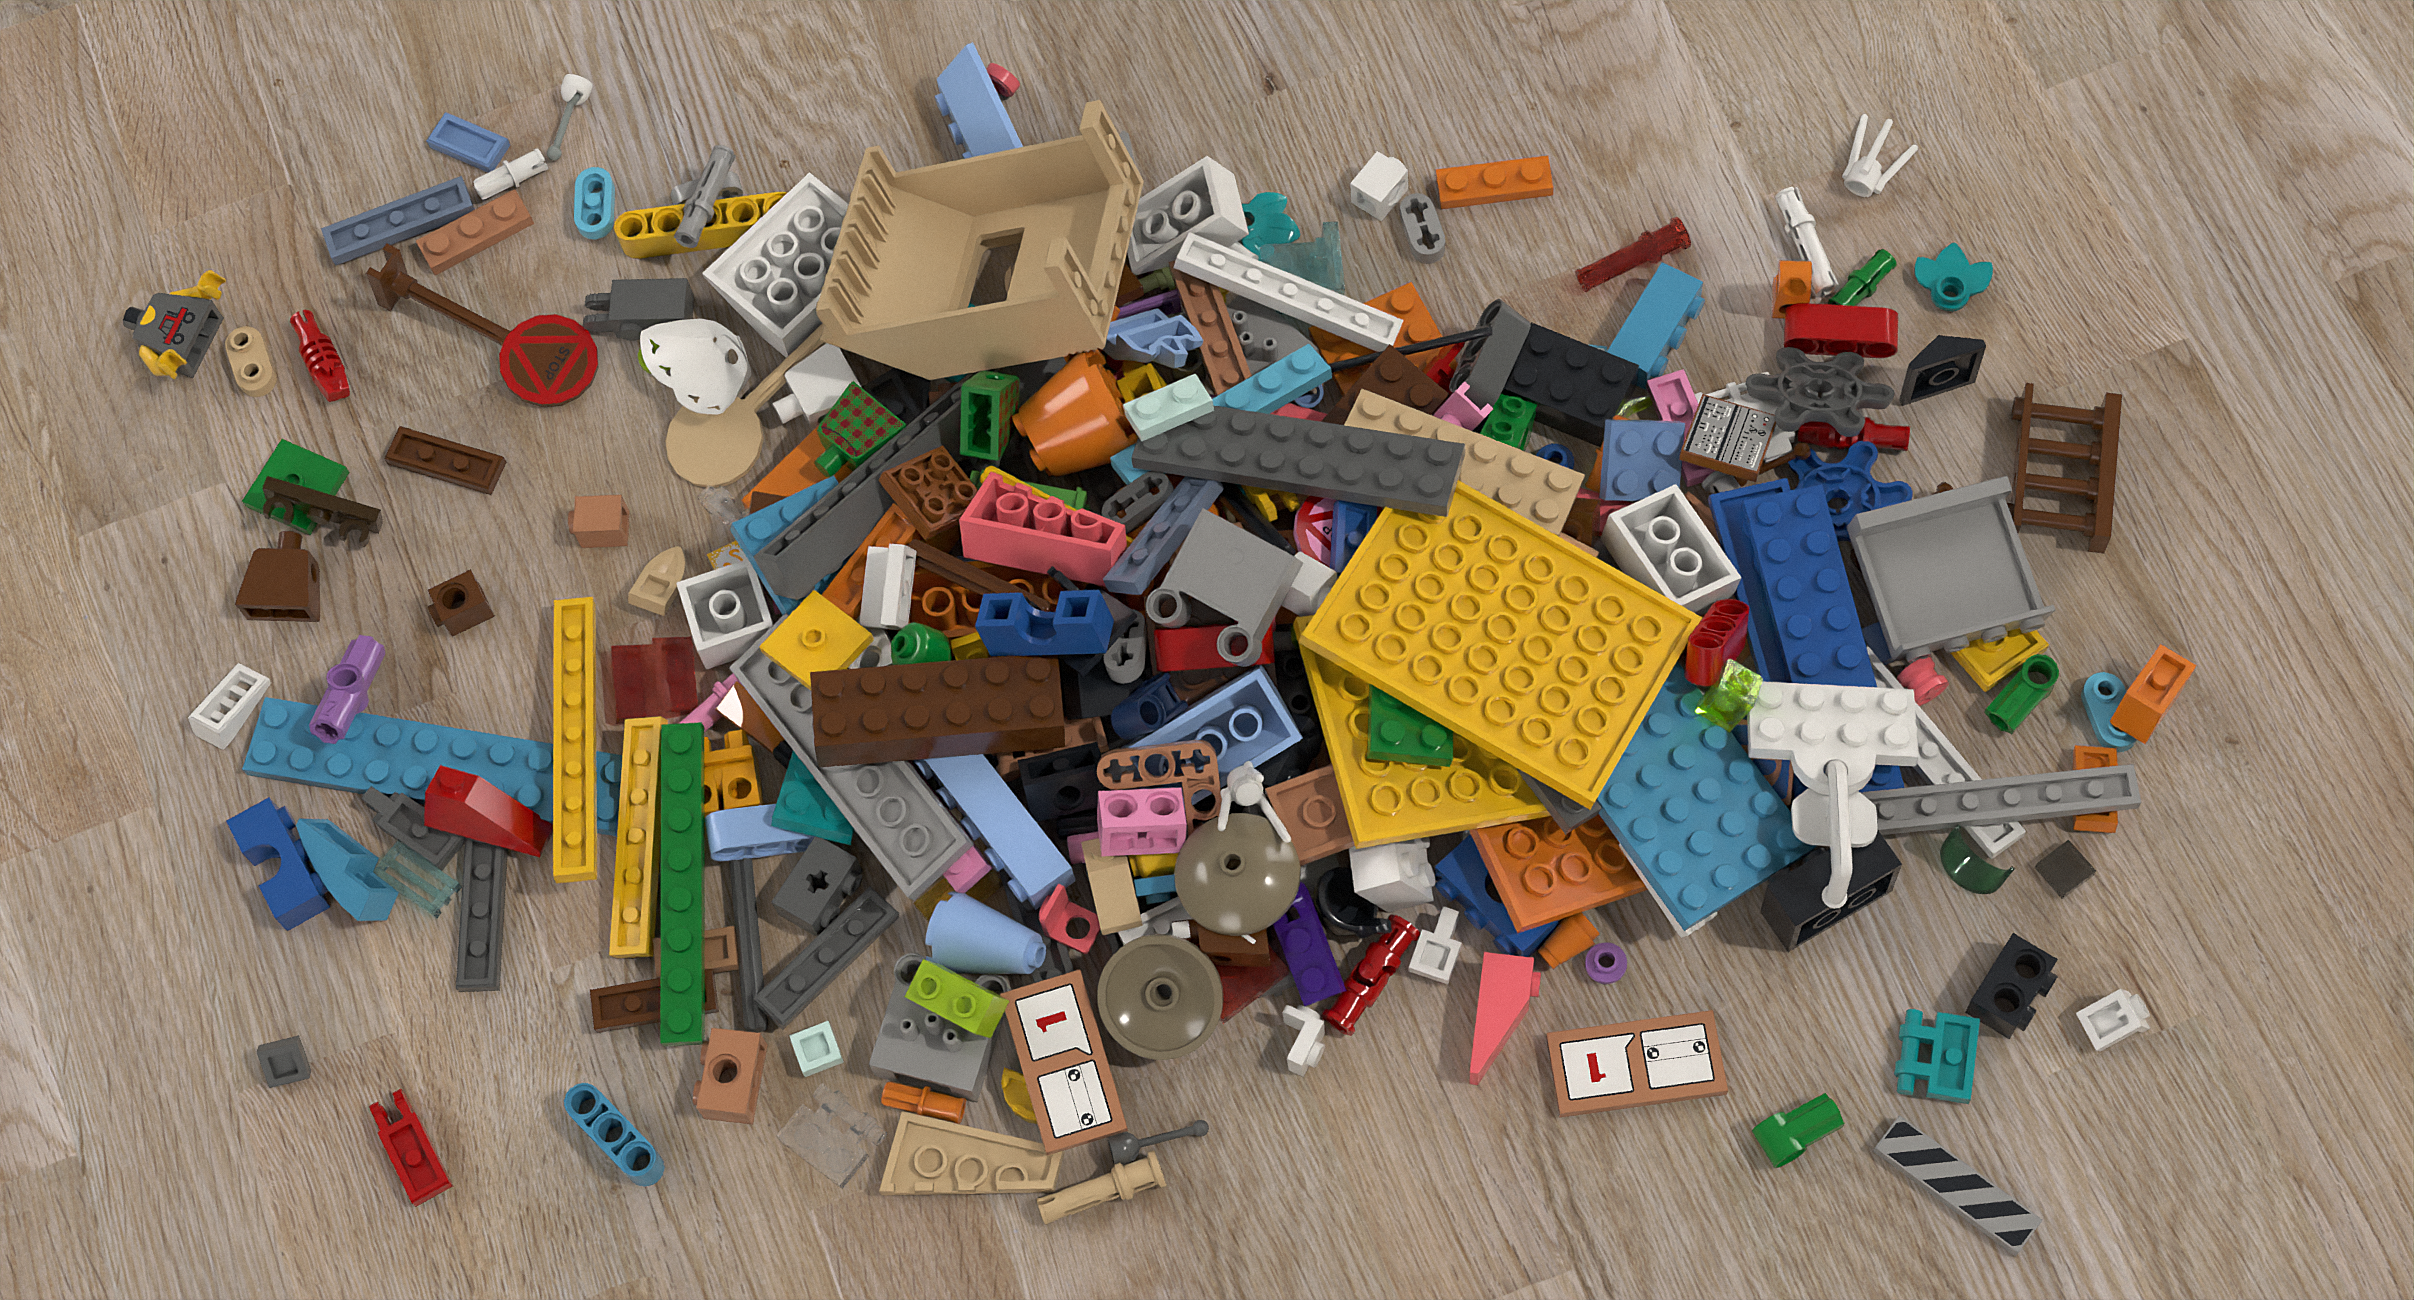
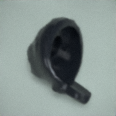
M1336 867L1326 871L1317 879L1314 887V907L1322 924L1335 933V935L1355 934L1361 939L1368 938L1373 934H1388L1392 931L1389 919L1377 918L1378 906L1354 892L1352 869Z

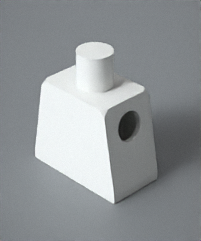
M826 343L785 373L784 377L791 394L772 404L782 424L803 414L813 431L823 421L852 381L860 387L861 385L840 348Z

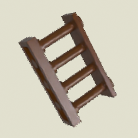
M2026 383L2022 396L2014 397L2011 420H2017L2018 427L2011 503H2007L2017 533H2019L2021 525L2082 532L2083 536L2089 537L2088 552L2104 554L2112 532L2122 394L2106 392L2101 407L2094 406V409L2091 410L2033 403L2034 384ZM2031 418L2091 425V430H2098L2097 442L2092 441L2091 445L2029 438ZM2028 453L2086 460L2088 465H2095L2094 477H2089L2088 480L2026 473ZM2031 489L2085 496V500L2092 501L2091 513L2086 512L2085 516L2023 509L2024 490Z

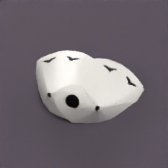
M706 319L678 320L656 324L641 331L640 348L647 368L659 382L673 388L677 401L691 411L715 415L723 413L734 402L751 377V368L740 337L734 335L726 327L715 321ZM650 339L653 340L654 343L659 345V348H657L655 354L652 353L653 345L651 344ZM730 349H734L738 355L736 364H731L728 361ZM659 366L670 367L671 376H668L666 371ZM688 395L700 397L697 401L698 403H695L694 399L688 397ZM719 406L720 409H719V410H717L716 408H710V409H709L708 407Z

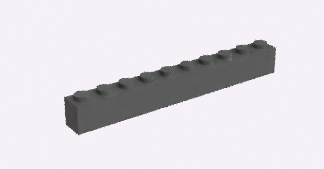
M1064 357L984 371L1019 377L1020 408L1067 363ZM979 372L967 374L753 556L775 595L796 600L806 597L815 589V584L827 574L837 571L842 566L843 560L859 548L893 503L896 504L878 481L882 472L942 445L956 463L963 456H967L960 454L961 388L964 382Z

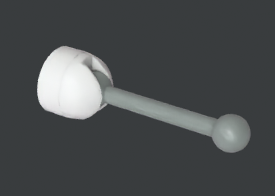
M574 74L564 76L561 85V95L563 100L567 102L553 146L547 150V156L550 160L556 161L562 155L560 146L574 105H582L590 96L593 85L589 80Z

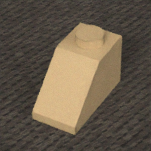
M1099 838L1081 842L1102 935L1143 926L1127 855L1101 856Z

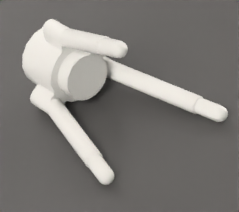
M1863 114L1860 118L1848 166L1842 175V178L1845 179L1844 184L1846 188L1858 196L1869 197L1873 192L1880 194L1885 184L1918 150L1917 145H1912L1883 175L1881 174L1882 166L1875 159L1893 124L1891 119L1885 121L1868 156L1858 160L1868 116Z
M1250 761L1245 762L1243 766L1234 768L1227 777L1228 787L1220 791L1222 802L1218 818V830L1224 831L1226 829L1232 801L1242 806L1257 803L1278 835H1280L1285 843H1289L1291 836L1263 793L1261 783L1264 780L1263 775L1254 769Z

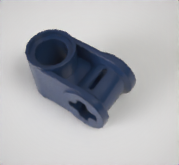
M1168 671L1157 673L1142 682L1136 688V691L1113 709L1111 715L1112 726L1121 738L1130 740L1158 730L1188 707L1186 700H1180L1169 681L1171 675Z

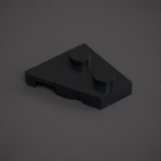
M895 367L862 386V389L902 420L906 426L930 407L929 392H931V380Z

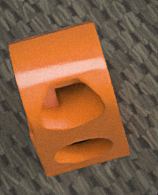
M1779 260L1778 274L1774 277L1772 284V318L1785 319L1786 308L1782 307L1783 305L1810 302L1811 261Z

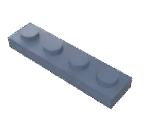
M462 176L323 227L321 231L330 257L336 266L379 250L386 243L392 245L448 224L475 210L467 186Z
M1185 476L1103 578L1108 591L1141 595L1188 536L1202 508L1208 510L1223 491L1224 487L1221 481Z

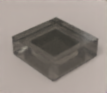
M2069 840L2040 860L2035 866V869L2061 899L2065 898L2096 873L2093 866Z

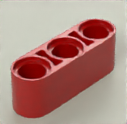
M1812 303L1793 304L1785 310L1784 348L1794 347L1803 351L1804 354L1837 356L1843 352H1853L1863 358L1891 357L1898 352L1899 316L1895 310L1883 307Z
M1722 599L1713 603L1688 638L1684 674L1687 681L1696 685L1711 686L1718 684L1745 648L1749 606L1734 599Z
M1238 622L1182 626L1175 629H1154L1156 671L1237 666L1225 660L1219 654L1217 639L1223 629L1228 626L1237 625ZM1271 623L1261 641L1262 652L1260 658L1252 665L1275 662L1273 625ZM1239 636L1232 642L1231 652L1233 656H1240L1247 650L1248 640L1246 636Z

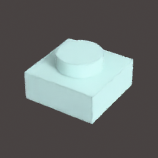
M829 1021L789 1035L801 1071L805 1077L844 1062Z

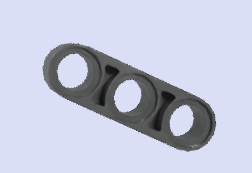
M1496 299L1486 307L1475 329L1491 326L1493 335L1468 342L1449 384V390L1454 393L1466 382L1470 388L1464 395L1480 410L1487 404L1493 407L1497 402L1531 327V323L1501 299Z

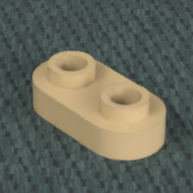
M243 326L233 330L226 338L225 349L235 380L246 395L262 397L271 392L277 382L276 371L266 342L259 331L253 327ZM248 340L245 345L239 346L242 342ZM259 370L255 376L249 377L251 372Z

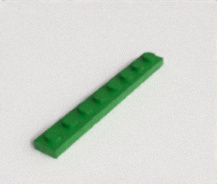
M702 722L661 725L660 1043L663 1046L700 1045L705 1041L704 725Z

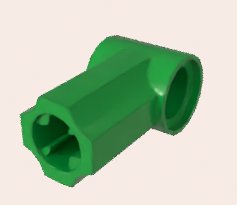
M2042 654L2033 655L2026 659L2021 670L1985 709L1984 713L1988 716L1991 723L2001 731L2012 735L2039 703L2050 696L2059 677L2057 663L2049 656ZM2040 672L2046 677L2047 683L2036 684L2032 682L2028 677V673Z
M1823 1093L1787 1114L1779 1112L1768 1117L1755 1126L1752 1133L1773 1167L1779 1168L1801 1156L1807 1150L1806 1147L1843 1128L1845 1123L1833 1099L1826 1093Z

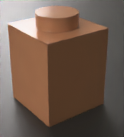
M622 495L575 496L574 511H569L568 527L570 534L575 535L582 548L628 546L630 511Z

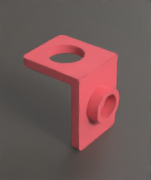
M1058 884L1052 895H1048L1042 903L1039 911V920L1044 935L1082 954H1087L1101 930L1098 915L1070 902L1065 886ZM1080 917L1089 922L1090 930L1085 937L1073 939L1066 933V926L1073 918Z

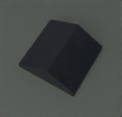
M1938 335L1909 363L1899 398L1901 405H1908L1975 383L1986 349L1984 340Z

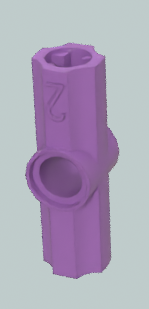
M359 635L356 640H351L340 664L332 667L327 673L328 688L309 724L311 734L320 738L324 743L336 744L338 740L344 739L355 715L362 712L368 706L369 698L367 691L385 656L384 646L375 641L373 637Z

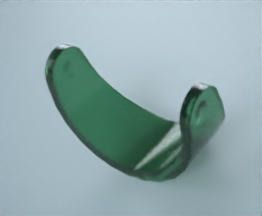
M1957 824L1943 842L1940 850V858L1945 871L1956 884L1967 891L1982 895L1996 892L2016 868L2011 866L2008 870L1999 869L1981 859L1964 842L1960 834L1962 827Z

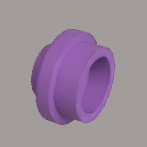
M1607 942L1599 943L1588 951L1585 968L1588 975L1594 981L1601 984H1612L1624 976L1627 969V958L1619 946ZM1608 956L1613 959L1614 965L1605 968L1598 961L1601 957Z

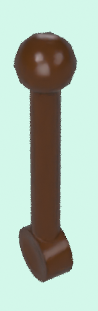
M1798 443L1794 447V451L1762 465L1759 475L1793 459H1807L1811 454L1809 446L1806 443ZM1734 476L1741 487L1747 484L1748 480Z

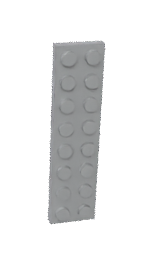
M785 613L729 668L908 898L916 900L965 854L974 843L908 760L818 768L814 747L811 690L765 656L759 648L789 616V614Z

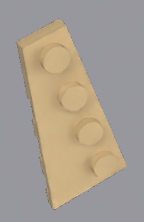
M902 1111L879 1193L881 1195L1054 1193L1065 1151L1047 1156L1043 1143Z

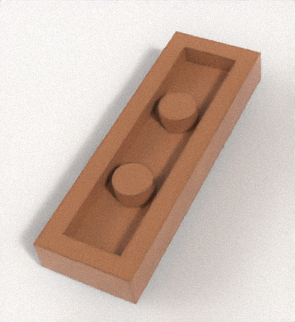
M514 189L416 240V243L434 275H437L533 225L534 222L517 191Z

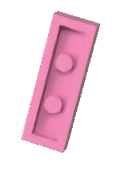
M1683 369L1647 380L1646 389L1660 421H1680L1685 423V441L1697 410L1698 402ZM1682 461L1681 474L1687 487L1702 483L1715 471Z

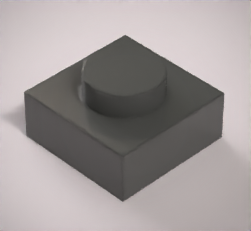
M299 1035L258 1046L257 1056L269 1088L310 1078L311 1068Z

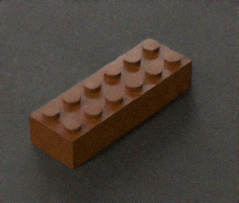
M1058 655L1002 656L810 672L814 747L818 768L1065 747Z

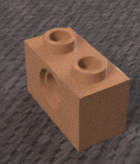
M711 1028L709 1041L705 1040L701 1048L700 1061L701 1065H704L702 1080L696 1081L693 1090V1104L697 1105L696 1109L704 1119L753 1125L768 1046L761 1033ZM730 1068L737 1069V1075L731 1082H719V1078L725 1070Z

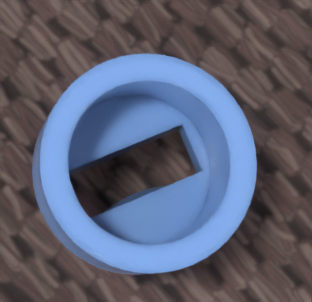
M1322 384L1316 387L1317 393L1305 394L1294 399V401L1305 408L1318 405L1324 394Z

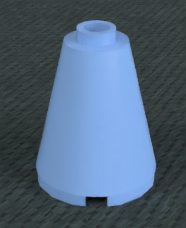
M951 891L948 893L951 896L948 902L940 900L936 905L929 921L925 941L926 945L932 946V957L926 956V960L938 963L958 974H1031L1043 964L1046 956V946L1042 941L1041 935L965 893Z

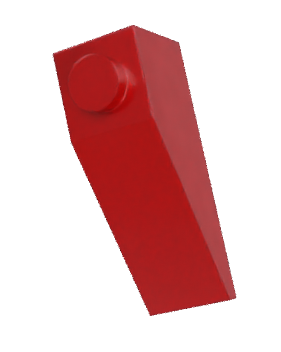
M440 765L425 792L424 826L536 857H541L553 833L552 823L542 820L540 815L475 774Z

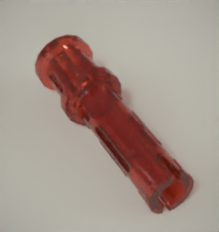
M1675 216L1670 219L1669 224L1653 232L1648 230L1642 232L1638 237L1639 241L1581 269L1575 270L1579 284H1584L1582 286L1583 291L1589 292L1591 289L1648 261L1651 264H1657L1662 261L1663 256L1679 248L1684 250L1690 248L1691 240L1683 222Z

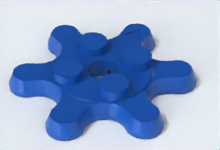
M1869 441L1854 443L1849 448L1845 459L1837 463L1823 462L1811 448V454L1807 459L1799 460L1796 458L1788 462L1791 470L1799 477L1798 486L1794 490L1822 484L1827 503L1833 498L1847 500L1848 504L1841 508L1840 512L1829 508L1837 541L1851 542L1846 527L1856 514L1910 501L1913 497L1911 487L1903 481L1882 483L1872 477L1870 470L1877 461L1878 451L1876 446Z

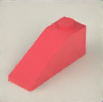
M1484 952L1469 1084L1478 1085L1528 1012L1530 997L1539 996L1541 972H1533L1534 958Z

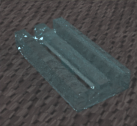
M399 841L393 845L373 871V873L392 886L401 895L436 919L442 913L440 909L443 905L448 906L452 901L451 895L454 892L458 893L462 888L459 882ZM399 854L446 886L440 891L396 861V857ZM388 867H391L435 898L434 901L430 903L385 871Z

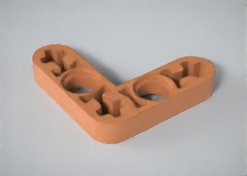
M1189 740L1115 749L1106 752L1098 762V779L1109 789L1120 790L1182 782L1189 836L1203 825L1202 822L1194 825L1193 819L1208 820L1215 816L1219 817L1222 798L1220 795L1221 785L1217 755L1212 745L1204 740ZM1195 749H1201L1203 756L1210 757V761L1204 762L1202 770H1196L1193 763L1181 764L1183 773H1174L1176 760L1172 751L1180 750V759L1191 758ZM1155 753L1164 755L1169 762L1167 772L1160 776L1150 774L1145 767L1146 759ZM1131 756H1140L1138 770L1142 778L1134 779V770L1122 772L1120 780H1113L1111 773L1104 772L1105 768L1110 767V762L1113 759H1118L1120 766L1133 765ZM1207 789L1213 793L1216 801L1210 810L1199 811L1192 805L1191 798L1196 791Z

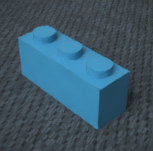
M1663 262L1607 350L1610 354L1639 365L1637 386L1645 390L1647 380L1663 375L1669 361L1666 356L1671 348L1677 350L1680 347L1687 332V329L1684 328L1690 318L1695 320L1699 316L1705 303V299L1701 297L1703 281Z

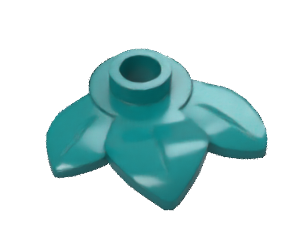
M1260 193L1249 204H1242L1244 216L1251 220L1252 225L1247 226L1249 235L1239 241L1242 242L1244 247L1259 257L1258 261L1266 264H1271L1273 261L1274 246L1290 244L1299 239L1301 235L1295 221L1287 214L1282 213L1288 199L1280 193Z
M1951 243L1940 252L1936 261L1925 257H1917L1914 274L1918 283L1930 291L1932 302L1938 308L1951 312L1962 309L1968 303L1970 296L1980 294L1987 289L1992 279L1993 265L1991 262H1978L1969 265L1965 254L1958 244ZM1952 292L1956 297H1948L1943 293Z

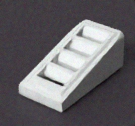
M238 663L188 717L193 733L197 737L224 750L237 735L270 686V679ZM239 682H242L251 688L246 691L237 685ZM232 695L240 700L235 702L229 699V696ZM222 708L228 711V713L225 715L219 711Z

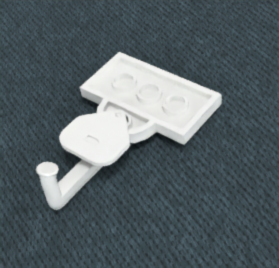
M1748 681L1746 701L1749 758L1791 760L1794 774L1808 787L1807 790L1792 802V830L1795 836L1806 844L1830 846L1832 874L1829 885L1822 892V900L1829 908H1840L1847 901V889L1853 870L1851 847H1865L1871 844L1876 837L1878 828L1875 805L1858 790L1864 788L1872 778L1875 764L1914 767L1917 765L1919 753L1914 690Z

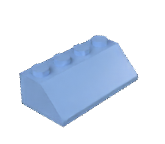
M974 43L967 44L936 79L940 94L935 95V100L942 116L949 114L952 120L948 127L955 144H963L966 150L962 154L963 159L1023 147Z
M1261 664L1254 666L1188 706L1182 713L1163 725L1162 728L1137 737L1122 746L1121 749L1189 740H1204L1215 749L1222 788L1227 785V777L1234 768L1243 766L1247 761L1252 762L1255 768L1300 741L1303 737L1281 695ZM1201 749L1193 750V756L1187 759H1180V750L1172 751L1176 760L1175 774L1183 773L1181 764L1193 763L1196 770H1202L1204 762L1210 761L1209 756L1202 755ZM1155 753L1146 759L1145 767L1150 774L1160 776L1167 772L1169 762L1164 755ZM1138 755L1131 756L1133 765L1126 766L1128 771L1134 770V779L1142 778L1138 770L1140 757ZM1182 782L1139 787L1140 789L1181 787L1184 803ZM1207 789L1196 791L1191 798L1192 805L1209 796L1212 792Z

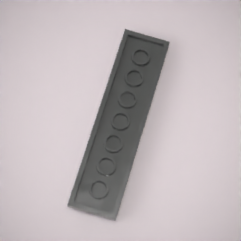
M1213 406L1214 411L1141 442L1138 437L1131 457L1133 468L1447 517L1465 457V444Z

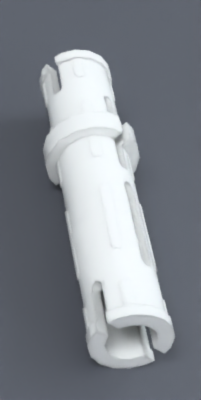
M1789 187L1781 190L1775 196V199L1785 218L1786 233L1789 237L1793 238L1801 260L1812 262L1811 282L1816 296H1829L1835 293L1840 286L1816 234L1817 232L1814 228L1816 221L1813 215L1808 214L1798 187Z

